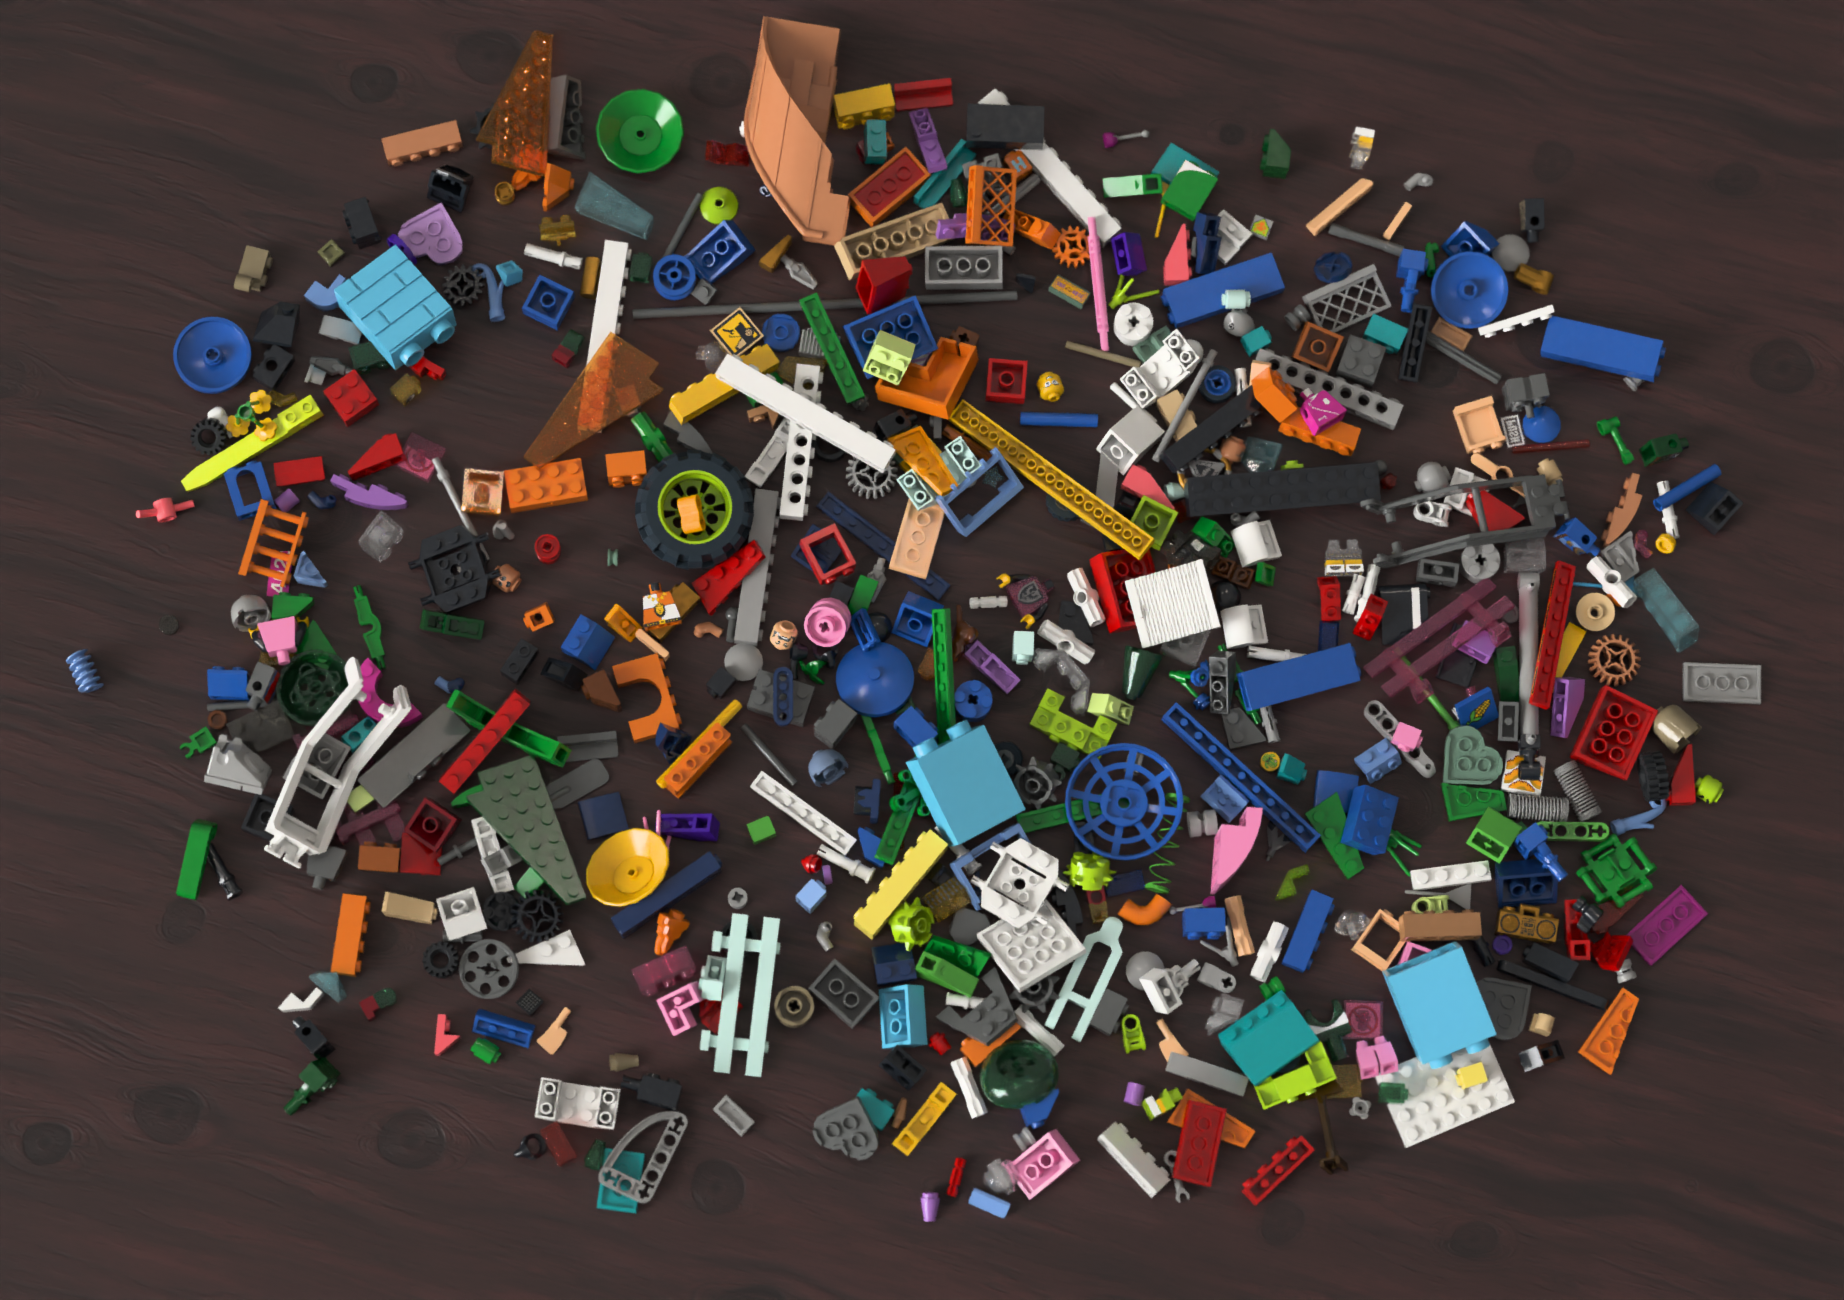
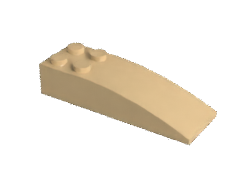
M943 203L843 237L834 247L849 281L858 278L862 260L906 256L909 259L924 253L925 246H940L955 239H937L935 235L938 221L949 219Z

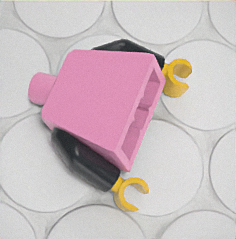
M292 616L258 623L256 630L248 628L254 644L263 653H268L270 657L277 656L278 664L286 665L290 663L289 654L297 652V647L301 645L306 630L309 627L308 616H306L305 620H300V617H297L296 621L295 617Z

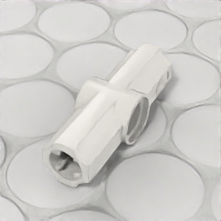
M1600 556L1591 559L1587 564V569L1602 584L1603 591L1612 595L1623 608L1630 607L1636 601L1637 596L1621 580L1620 573L1612 570Z
M1083 568L1067 573V578L1074 591L1073 599L1075 604L1081 606L1090 627L1102 624L1106 618L1098 603V592L1091 588Z
M1048 619L1044 620L1038 629L1037 634L1057 646V650L1060 653L1069 654L1084 665L1088 664L1095 654V650L1077 639L1071 630H1063Z
M1273 921L1268 935L1263 940L1257 953L1258 957L1251 970V977L1258 981L1266 982L1270 970L1281 952V945L1287 935L1288 927Z

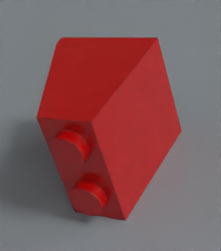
M906 256L862 260L856 290L867 315L905 298L906 290L909 288V278L913 271L912 265L909 264Z

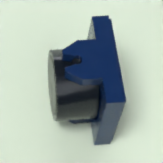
M873 779L872 787H855L854 815L870 816V824L878 823L880 779Z

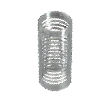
M1572 760L1556 768L1553 772L1557 779H1559L1558 782H1561L1560 785H1562L1561 788H1564L1563 791H1566V797H1569L1568 799L1571 800V806L1575 813H1577L1576 816H1579V821L1584 822L1600 814L1602 810L1599 807L1600 805L1587 810L1598 804V802L1585 807L1596 801V799L1581 805L1595 796L1579 802L1593 794L1590 793L1578 799L1591 792V790H1588L1576 796L1590 788L1588 786L1576 792L1587 786L1588 784L1586 783L1574 789L1586 782V780L1582 781L1585 777L1568 784L1583 776L1581 774L1567 781L1582 772L1579 771L1567 777L1580 770V768H1577L1565 774L1578 767L1576 760Z
M1513 793L1508 795L1507 817L1510 819H1515L1516 816L1518 819H1523L1524 816V819L1528 818V820L1530 817L1531 820H1537L1538 817V820L1541 819L1542 821L1544 817L1545 821H1551L1552 818V821L1555 820L1556 822L1558 818L1559 822H1566L1568 819V798L1526 796V794L1523 796L1522 794L1516 795Z

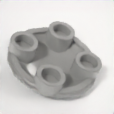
M1504 235L1497 240L1499 245L1491 254L1503 271L1510 273L1515 271L1520 263L1527 264L1530 256L1529 247L1521 237Z
M744 643L736 644L726 653L724 659L725 669L736 678V681H748L757 676L759 669L762 670L763 658L759 649L755 646Z
M1142 951L1134 954L1129 959L1126 965V976L1133 987L1143 991L1144 988L1139 978L1153 968L1164 969L1165 967L1162 960L1156 954Z

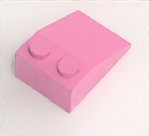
M1055 1129L1048 1132L1008 1165L1006 1170L1030 1200L1081 1160L1058 1130Z

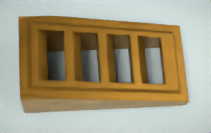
M785 236L759 261V266L770 273L774 272L781 258L792 244L791 236Z

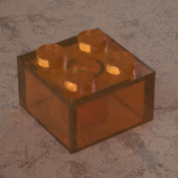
M465 468L461 512L500 516L504 472Z

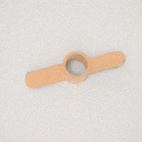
M1480 453L1472 455L1471 462L1491 475V480L1497 479L1496 472L1499 470L1506 472L1508 478L1513 477L1512 470L1509 467H1499ZM1522 486L1509 487L1525 498Z

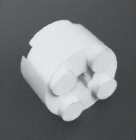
M1140 303L1124 304L1116 313L1113 324L1114 333L1123 344L1135 346L1150 336L1153 327V316L1150 309ZM1131 322H1135V327H1132Z

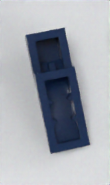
M1197 212L1193 229L1196 232L1197 238L1195 272L1199 274L1215 272L1222 237L1217 236L1221 217L1212 213Z

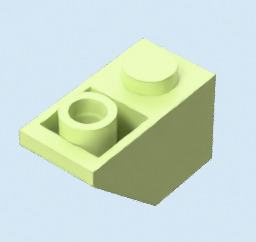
M1092 693L1087 712L1097 717L1101 715L1111 721L1129 725L1134 706L1110 694Z

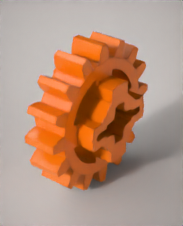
M1069 226L1068 231L1064 228L1061 229V235L1055 243V247L1052 248V252H1057L1055 259H1061V265L1066 262L1067 268L1071 264L1077 268L1078 263L1082 266L1085 264L1084 259L1090 260L1088 237L1090 235L1085 236V229L1081 232L1079 231V226L1075 230H1072L1071 226ZM1082 241L1085 243L1086 250L1081 246ZM1060 244H1062V247H1064L1065 249L1064 253H1062L1060 249ZM1076 245V248H1069L1070 246Z

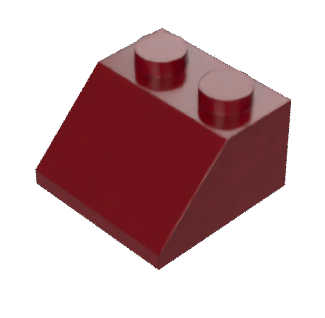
M424 798L403 831L434 852H437L453 835L462 819L433 799Z

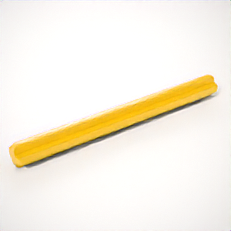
M734 699L656 780L661 788L664 789L667 786L664 777L716 722L724 727L742 708L741 703Z

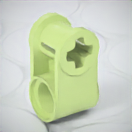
M1449 895L1421 897L1412 904L1411 910L1416 911V914H1423L1417 907L1418 903H1423L1426 906V911L1433 910L1435 913H1442L1448 910L1447 900Z

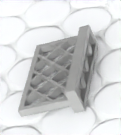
M1372 264L1350 274L1344 280L1330 283L1304 295L1302 299L1307 304L1315 324L1322 327L1324 319L1332 321L1334 324L1330 331L1335 333L1372 316L1373 313L1376 314L1391 307V303L1376 273L1375 265ZM1372 277L1376 283L1374 291L1364 288L1366 280ZM1352 286L1360 289L1357 299L1347 295L1349 288ZM1363 290L1373 294L1370 303L1360 300ZM1335 294L1343 297L1340 307L1330 303L1332 296ZM1375 295L1383 298L1384 306L1379 308L1372 305ZM1346 298L1355 301L1353 311L1342 308ZM1320 302L1326 305L1323 315L1315 312L1313 304ZM1358 303L1368 306L1365 315L1355 313ZM1328 306L1338 309L1335 319L1325 316ZM1341 311L1351 314L1349 322L1343 323L1338 321Z

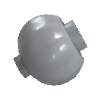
M1427 462L1418 469L1417 481L1414 484L1418 492L1422 491L1425 493L1449 486L1448 481L1451 480V476L1446 466L1441 467L1437 462Z

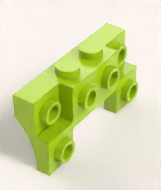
M1047 688L1029 724L1030 727L1050 736L1049 739L1058 744L1062 742L1067 745V749L1073 752L1080 751L1087 756L1097 749L1107 746L1117 723L1100 715L1094 728H1091L1060 712L1059 709L1065 697Z
M1322 1041L1304 1052L1309 1064L1274 1079L1270 1076L1255 1087L1264 1110L1284 1101L1291 1103L1298 1099L1297 1095L1305 1093L1307 1096L1316 1092V1087L1337 1079Z

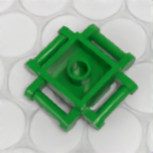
M1612 833L1607 840L1588 851L1584 850L1580 853L1588 866L1580 868L1576 874L1586 883L1596 897L1595 901L1598 904H1602L1610 899L1614 901L1618 908H1622L1629 900L1644 891L1653 889L1651 882L1646 877L1655 872L1657 866L1650 862L1638 845V840L1635 837L1621 844L1617 835ZM1612 845L1615 847V849L1612 848L1611 850L1599 856L1598 860L1593 861V856L1597 855L1598 853L1602 852L1603 850L1607 849ZM1632 849L1645 867L1643 870L1639 869L1627 852L1628 850ZM1590 873L1593 875V877L1595 878V880L1598 882V884L1601 886V888L1603 889V891H1604L1605 893H1602V892L1600 891V889H1599V888L1597 887V885L1594 883V881L1592 880V878L1589 876Z

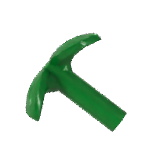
M800 660V666L804 674H809V678L813 682L824 685L825 682L818 678L817 674L826 662L816 660L805 665Z

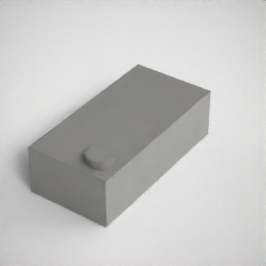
M925 246L926 290L1003 289L1002 246Z

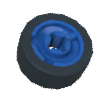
M1215 365L1210 367L1199 387V392L1210 403H1224L1234 393L1236 386L1235 376L1225 366ZM1216 381L1220 382L1221 384L1217 388H1215L1214 382Z

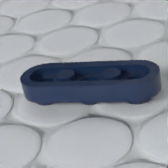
M786 667L778 668L773 675V719L777 725L783 727L789 725L793 720V674ZM785 675L787 677L786 681H781L779 679L780 676ZM782 694L787 696V699L784 701L779 698ZM781 714H786L787 718L785 720H781L779 716Z

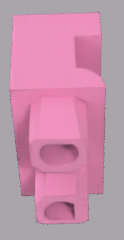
M1384 1036L1376 1037L1374 1039L1375 1045L1368 1046L1367 1041L1364 1040L1356 1043V1061L1359 1065L1362 1080L1379 1076V1071L1381 1075L1398 1071V1059L1391 1042H1387Z

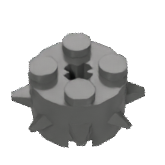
M1031 757L1030 764L1026 767L1018 764L1015 765L1018 774L1012 782L1022 802L1027 804L1033 803L1037 809H1041L1042 803L1045 800L1057 801L1054 793L1058 785L1062 784V780H1059V776L1053 769L1052 763L1047 764L1041 760H1036L1035 757Z
M1048 975L1035 983L1038 987L1037 991H1031V988L1028 987L1019 992L1014 986V991L1008 996L1009 1000L1018 999L1020 1004H1022L1023 1013L1028 1009H1039L1042 1013H1045L1046 1005L1049 1004L1051 999H1059L1060 997L1054 992V984L1060 978L1059 976Z

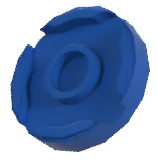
M775 314L767 319L763 325L764 343L768 344L771 350L776 352L789 351L799 341L800 327L792 316Z

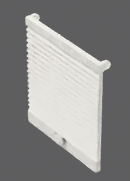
M1203 559L1125 581L1143 649L1221 627Z

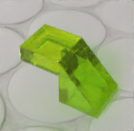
M1307 864L1291 869L1286 873L1275 896L1276 901L1294 896L1297 893L1292 879L1307 875L1310 872Z

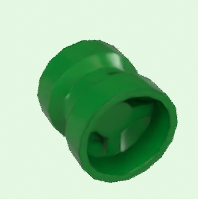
M1277 976L1271 978L1268 984L1263 983L1259 985V989L1266 1000L1280 990L1286 993L1284 986Z

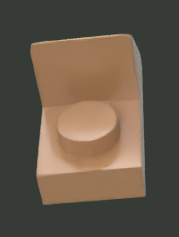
M764 405L747 411L749 422L759 423L768 416L773 430L780 417V414Z

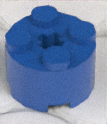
M978 680L967 681L956 689L954 694L955 713L959 718L968 722H979L989 714L993 699L990 689L984 683ZM970 698L977 700L976 705L968 703Z

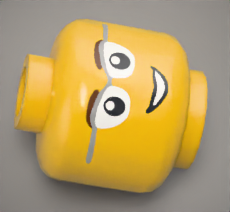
M1053 372L1043 373L1036 383L1041 398L1050 402L1057 401L1064 392L1060 376L1053 374Z

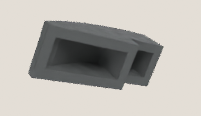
M669 412L663 426L664 429L678 435L677 444L688 450H701L702 452L713 454L707 442L690 423L686 422L681 425L673 412Z

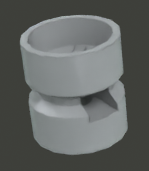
M1215 809L1204 810L1202 814L1198 811L1187 812L1190 838L1199 837L1202 833H1205L1207 836L1216 835L1218 823Z

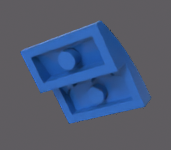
M1318 770L1313 807L1337 792L1344 813L1348 814L1354 787H1358L1359 776Z

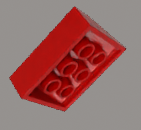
M1125 549L1103 552L1089 559L1109 634L1136 629L1137 626L1125 581L1156 572L1150 549L1141 560H1138Z
M1607 685L1603 686L1597 694L1569 758L1590 768L1627 780L1658 710Z

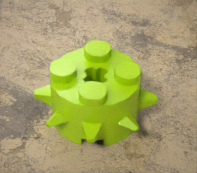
M1094 852L1092 854L1073 853L1071 864L1066 865L1069 871L1063 872V874L1070 876V884L1073 887L1077 884L1083 886L1082 890L1091 891L1101 890L1103 885L1108 886V881L1113 880L1110 875L1116 873V871L1109 870L1110 861L1107 858Z
M916 897L912 904H908L905 901L904 904L902 903L898 906L894 914L890 915L888 923L891 926L894 940L905 943L906 950L911 951L914 944L922 947V945L929 941L932 933L929 932L931 924H934V917L930 908L922 906L920 898Z

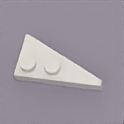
M570 930L515 954L519 964L585 965ZM511 957L507 958L508 963H512Z

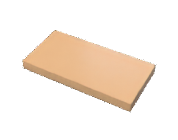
M908 499L888 569L926 580L945 515L938 504L918 511L912 501Z

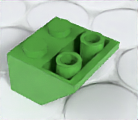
M1488 806L1466 844L1500 864L1522 826Z

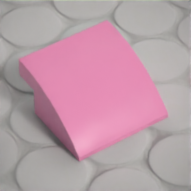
M1247 807L1239 819V826L1224 824L1220 826L1214 839L1210 894L1214 895L1221 890L1238 871L1247 857L1259 831L1263 808Z

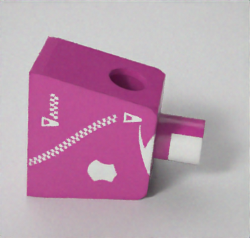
M1307 388L1300 394L1304 400L1300 413L1314 436L1343 420L1347 411L1346 408L1327 391L1322 390L1314 395L1310 388Z

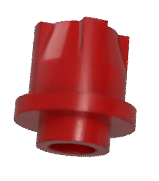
M936 1032L929 1038V1047H933L939 1055H943L951 1048V1045L944 1037V1032L940 1034Z

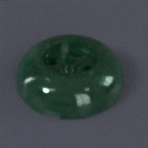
M309 650L291 658L290 663L282 668L276 683L277 699L285 714L299 724L315 727L348 687L345 672L346 662L338 655L323 650ZM318 659L328 660L324 664L328 665L329 668L326 670L314 663H320ZM320 675L326 676L324 682L318 680ZM303 684L308 685L306 691L300 689ZM328 692H334L332 697H326ZM315 700V705L309 707V702ZM352 701L348 704V706L343 710V712L335 721H337L347 712V710L352 704Z
M1026 1039L1011 1040L996 1047L984 1059L980 1069V1084L984 1095L992 1103L1010 1109L1024 1108V1105L1041 1102L1052 1093L1059 1078V1069L1053 1054L1042 1044Z

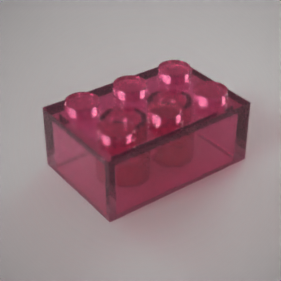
M686 945L631 970L642 996L646 994L647 997L658 992L657 989L663 986L665 989L674 986L676 981L683 978V981L690 979L694 976V972H697Z

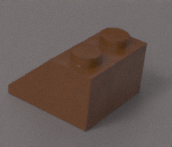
M604 669L582 679L584 685L581 688L586 700L591 699L593 704L618 713L622 711L621 703Z

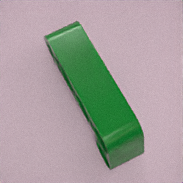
M196 819L192 823L178 882L177 896L197 900L210 843L216 835L217 823L202 819Z

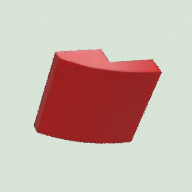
M402 832L400 873L440 876L441 866L437 859L442 856V847L437 852H434L408 833Z

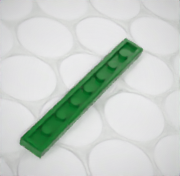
M950 608L932 609L938 745L950 739L946 730L956 725Z

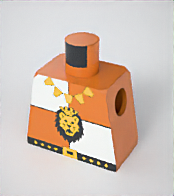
M660 583L650 584L651 595L643 597L645 631L682 624L671 592H662Z

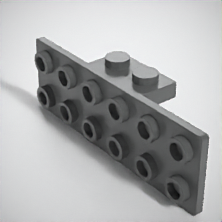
M443 703L358 779V782L382 808H386L417 779L421 780L428 773L427 770L429 768L437 766L442 761V757L470 733V729Z

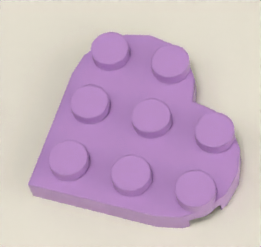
M442 202L406 221L398 233V237L410 248L415 258L427 255L437 265L452 263L463 252L460 234Z

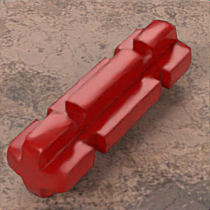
M956 1158L955 1168H953L947 1195L956 1197L959 1190L957 1188L960 1186L963 1168H965L966 1160L963 1158Z

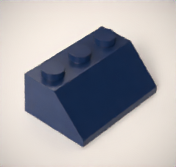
M1538 859L1506 861L1500 864L1495 862L1498 908H1503L1504 906L1515 907L1519 906L1520 903L1528 905L1557 903L1558 880L1549 869H1543V863Z

